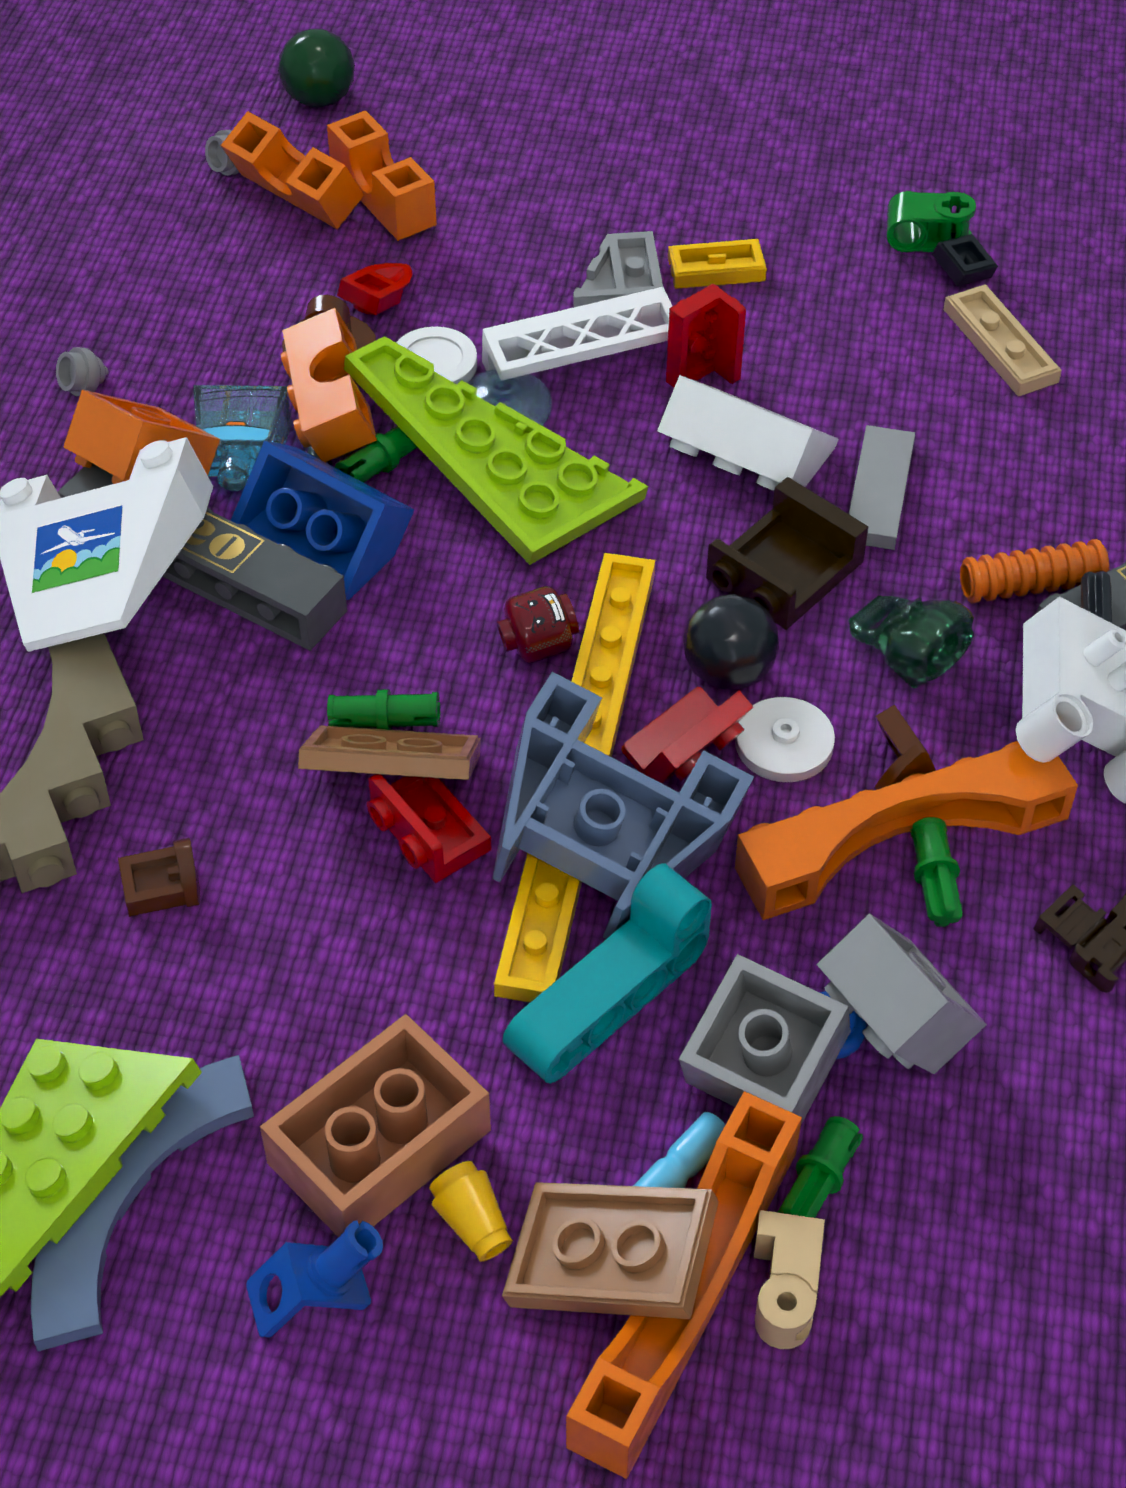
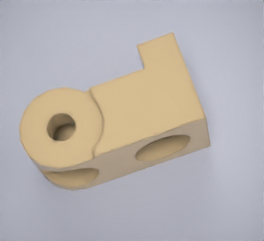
M760 1210L754 1258L771 1260L769 1279L761 1287L758 1295L755 1328L760 1338L769 1346L778 1349H792L801 1345L809 1336L816 1308L825 1219Z

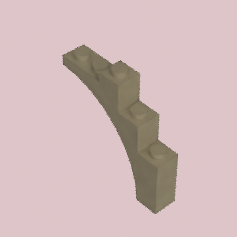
M104 633L48 647L52 660V697L44 727L26 762L0 793V882L16 877L22 893L39 887L52 886L62 879L77 874L69 843L61 823L74 818L86 817L97 810L111 806L103 771L96 756L110 751H118L128 745L144 740L135 702Z

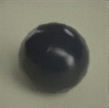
M734 594L720 595L702 603L690 616L683 635L685 658L693 673L708 685L720 689L738 690L758 683L773 668L779 651L778 628L769 611L754 599Z

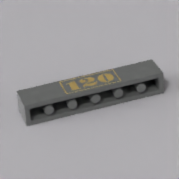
M92 464L91 468L83 467L58 491V494L63 498L112 485L113 475ZM208 507L203 520L162 576L309 651L315 647L347 612L343 575L328 565L318 564L296 553L285 544H277L255 533L244 524H236L212 512Z

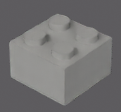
M870 913L816 964L830 980L824 987L829 996L849 1007V1014L855 1011L868 1024L862 1031L866 1039L884 1057L889 1059L893 1055L907 1069H910L915 1064L935 1074L987 1025L910 939Z
M737 954L679 1058L685 1082L736 1107L745 1091L801 1116L802 1124L851 1032L849 1007Z

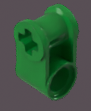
M900 192L894 195L888 204L887 241L892 248L901 252H933L939 242L951 239V233H956L955 238L972 234L969 230L970 219L976 211L975 200L961 192ZM954 205L957 207L956 213H952V207Z

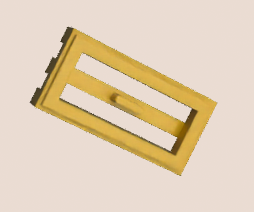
M759 239L668 246V262L671 265V275L674 277L675 289L709 286L712 283L715 285L766 281L767 268Z

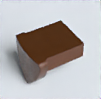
M895 705L875 716L886 743L897 757V760L879 779L874 787L875 790L899 783L913 774H927L936 771L927 750Z
M190 838L173 841V847L118 858L129 917L187 905V907L200 905V885Z

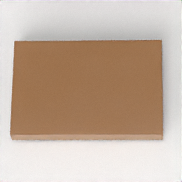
M320 725L300 747L298 769L469 780L480 757L481 738H478V735Z
M535 1182L502 1297L512 1308L691 1319L719 1201L712 1189Z

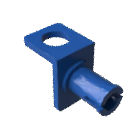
M358 1220L350 1223L330 1246L286 1242L246 1283L259 1336L272 1337L304 1306L364 1310L371 1304V1298L362 1268L382 1253L383 1242L378 1231L369 1223L362 1221L358 1224ZM277 1275L282 1285V1298L278 1308L272 1312L267 1303V1290L270 1281Z

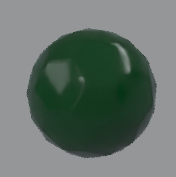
M308 29L298 32L286 42L279 55L278 74L283 88L293 100L308 107L321 108L335 104L347 94L354 81L355 63L351 50L339 36L327 30Z

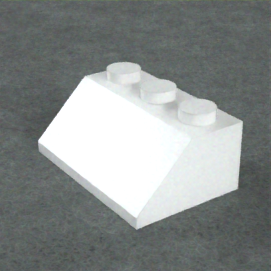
M681 375L678 377L657 430L672 437L669 445L671 448L697 457L701 449L715 455L712 465L739 476L742 469L746 468L759 474L757 484L773 491L787 477L806 487L835 449L839 440L807 425Z

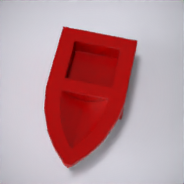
M382 263L364 267L340 280L337 296L352 303L353 307L362 313L378 315L400 303L403 289L408 286L412 279L411 266L402 263Z

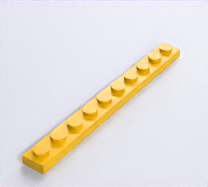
M604 553L571 682L602 697L592 730L584 743L612 757L653 585L656 560ZM529 853L526 856L494 981V997L524 1002L533 1001L560 978L582 885L580 880Z

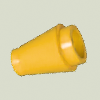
M465 1161L449 1168L433 1180L429 1186L434 1196L431 1203L432 1207L469 1249L476 1254L480 1262L492 1259L512 1244L513 1240L507 1232V1226L486 1171H478L472 1161Z

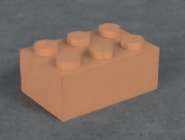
M405 1014L260 1126L267 1164L337 1237L345 1231L350 1223L358 1220V1224L365 1221L375 1226L491 1131L489 1092Z

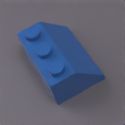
M264 440L231 521L236 524H244L255 533L277 544H285L296 553L318 564L332 567L344 576L346 600H350L395 556L414 509L297 447Z

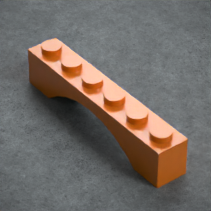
M1015 741L1004 746L1001 750L976 758H962L951 766L927 774H913L899 783L874 791L863 790L854 794L849 799L824 807H810L799 815L772 824L761 823L755 825L748 831L738 834L735 870L762 920H766L816 903L827 883L847 862L875 844L896 835L910 832V829H913L912 825L920 819L936 817L945 821L947 826L989 828L1022 835L1069 819L1078 784L1059 756L1050 762L1042 763L1035 761L1024 752L1019 742Z
M743 1092L716 1141L704 1174L697 1189H712L719 1203L691 1319L630 1315L610 1345L598 1357L566 1415L567 1449L625 1479L628 1478L757 1230L760 1210L767 1211L796 1156L802 1121L801 1116L750 1093Z

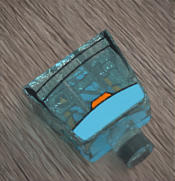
M194 385L196 427L220 439L208 476L218 477L219 485L226 490H242L247 483L264 440L284 445L287 441L292 427L287 386Z

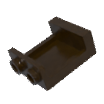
M787 477L775 487L773 509L730 545L719 539H715L709 544L706 578L713 582L721 591L754 599L769 611L776 624L787 630L864 562L869 526Z

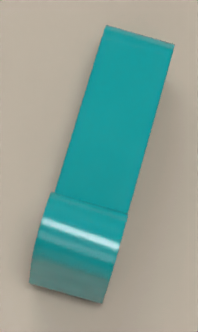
M665 863L658 864L650 869L642 877L632 894L630 920L525 1006L507 1026L502 1039L504 1046L546 1083L551 1084L561 1079L697 961L709 939L711 899Z

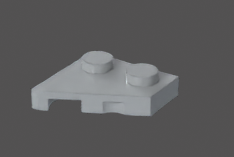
M653 231L607 234L599 247V255L592 259L587 268V279L581 288L576 287L573 292V308L663 287Z

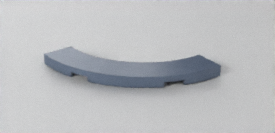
M239 1055L201 1067L202 1073L188 1089L180 1085L161 1108L166 1116L151 1133L142 1130L120 1156L122 1168L57 1244L49 1240L36 1255L32 1276L31 1319L33 1339L37 1351L103 1334L100 1309L101 1284L107 1258L106 1249L119 1219L122 1220L135 1197L151 1179L150 1173L177 1149L182 1152L185 1148L208 1134L233 1123L254 1117Z

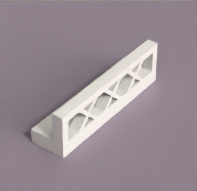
M659 287L484 328L482 336V362L488 375L498 373L502 381L668 341L669 308L672 307V304L664 287Z

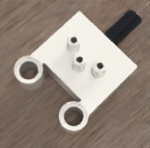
M1104 571L1097 573L1087 572L1081 578V607L1059 596L1023 623L1022 719L1016 726V736L1024 752L1035 761L1042 763L1050 762L1080 740L1115 756L1105 765L1104 778L1110 792L1118 800L1126 804V630L1112 624L1110 575Z

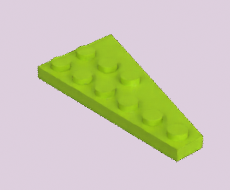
M385 336L345 356L344 370L350 374L356 383L529 565L629 509L646 497L648 490L646 484L635 478L627 482L608 471L609 463L595 455L590 460L566 447L565 438L501 402L496 406L476 396L477 388L463 380L458 384L453 383L434 372L433 363Z
M44 1039L35 1040L0 1107V1298L8 1288L15 1292L18 1291L33 1273L28 1267L29 1263L49 1240L55 1244L61 1240L123 1166L120 1156L141 1131L145 1130L151 1133L166 1116L161 1108L180 1085L188 1089L199 1077L202 1071L193 1058Z

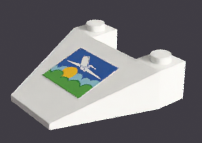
M187 437L170 442L158 440L140 449L130 479L120 483L63 498L58 494L48 475L29 480L17 478L1 487L0 560L21 639L28 652L126 628L201 523L207 510L213 485Z

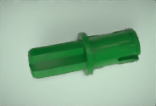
M936 817L920 819L912 825L913 829H910L917 859V865L914 868L913 874L916 882L922 885L928 918L934 921L937 927H946L949 923L959 922L963 913L956 883L960 867L958 862L951 856L945 821Z
M839 1116L827 1119L812 1150L807 1155H803L798 1159L795 1168L798 1177L777 1213L815 1218L828 1194H834L841 1190L844 1183V1169L863 1140V1134L858 1133L860 1129L857 1125Z

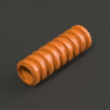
M1098 539L1088 541L1087 545L1082 541L1073 543L1071 547L1066 543L1059 544L1056 550L1049 545L1042 547L1040 552L1036 548L1027 549L1025 554L1020 550H1014L1009 556L1004 552H999L995 554L994 559L988 554L980 556L978 561L972 556L966 557L960 567L961 588L964 596L971 604L980 602L982 597L986 601L995 600L997 595L1002 599H1008L1012 597L1013 592L1016 596L1022 597L1027 595L1029 590L1034 595L1042 593L1044 588L1048 592L1058 591L1060 586L1064 590H1070L1074 588L1075 584L1077 586L1081 585V578L1087 572H1108L1110 569L1109 557L1105 546Z

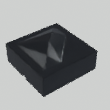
M973 234L939 242L932 253L957 287L992 278L998 267Z

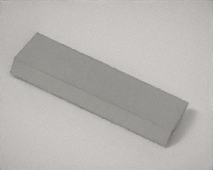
M866 425L849 515L869 526L866 546L895 550L915 432Z

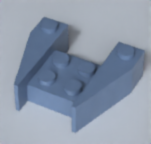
M551 672L526 712L516 747L492 879L501 882L520 849L618 901L603 935V938L607 939L630 920L632 894L642 877L650 869L658 864L665 863L683 878H686L717 851L746 796L754 776L703 750L680 793L585 744L584 742L592 730L602 697Z

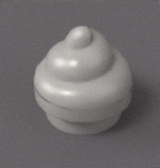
M221 130L207 140L205 146L206 160L213 171L221 172L227 176L235 175L239 171L220 146L232 130Z
M74 347L69 352H63L56 364V377L62 390L70 391L75 396H80L82 389L91 392L96 391L109 373L102 360L90 349L84 347Z

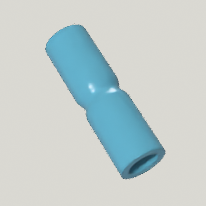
M704 1112L668 1149L667 1155L657 1160L633 1186L685 1188L688 1179L696 1176L708 1163L716 1141L726 1124L716 1115Z

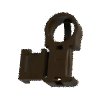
M1072 884L1039 916L1034 930L1041 934L1047 928L1070 949L1075 946L1070 956V964L1100 991L1110 992L1119 979L1114 974L1126 963V893L1122 900L1111 910L1107 919H1105L1106 912L1102 908L1095 912L1082 901L1085 894ZM1092 962L1099 967L1097 971L1091 967L1090 964Z

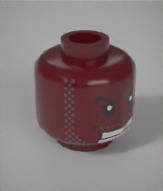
M543 586L507 599L504 607L506 619L497 621L498 631L506 652L516 649L519 656L527 663H534L568 651L572 646L573 635L579 633L577 618L566 593L558 595L549 586Z

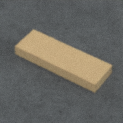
M986 284L945 297L943 310L1018 397L1059 383L1062 370Z

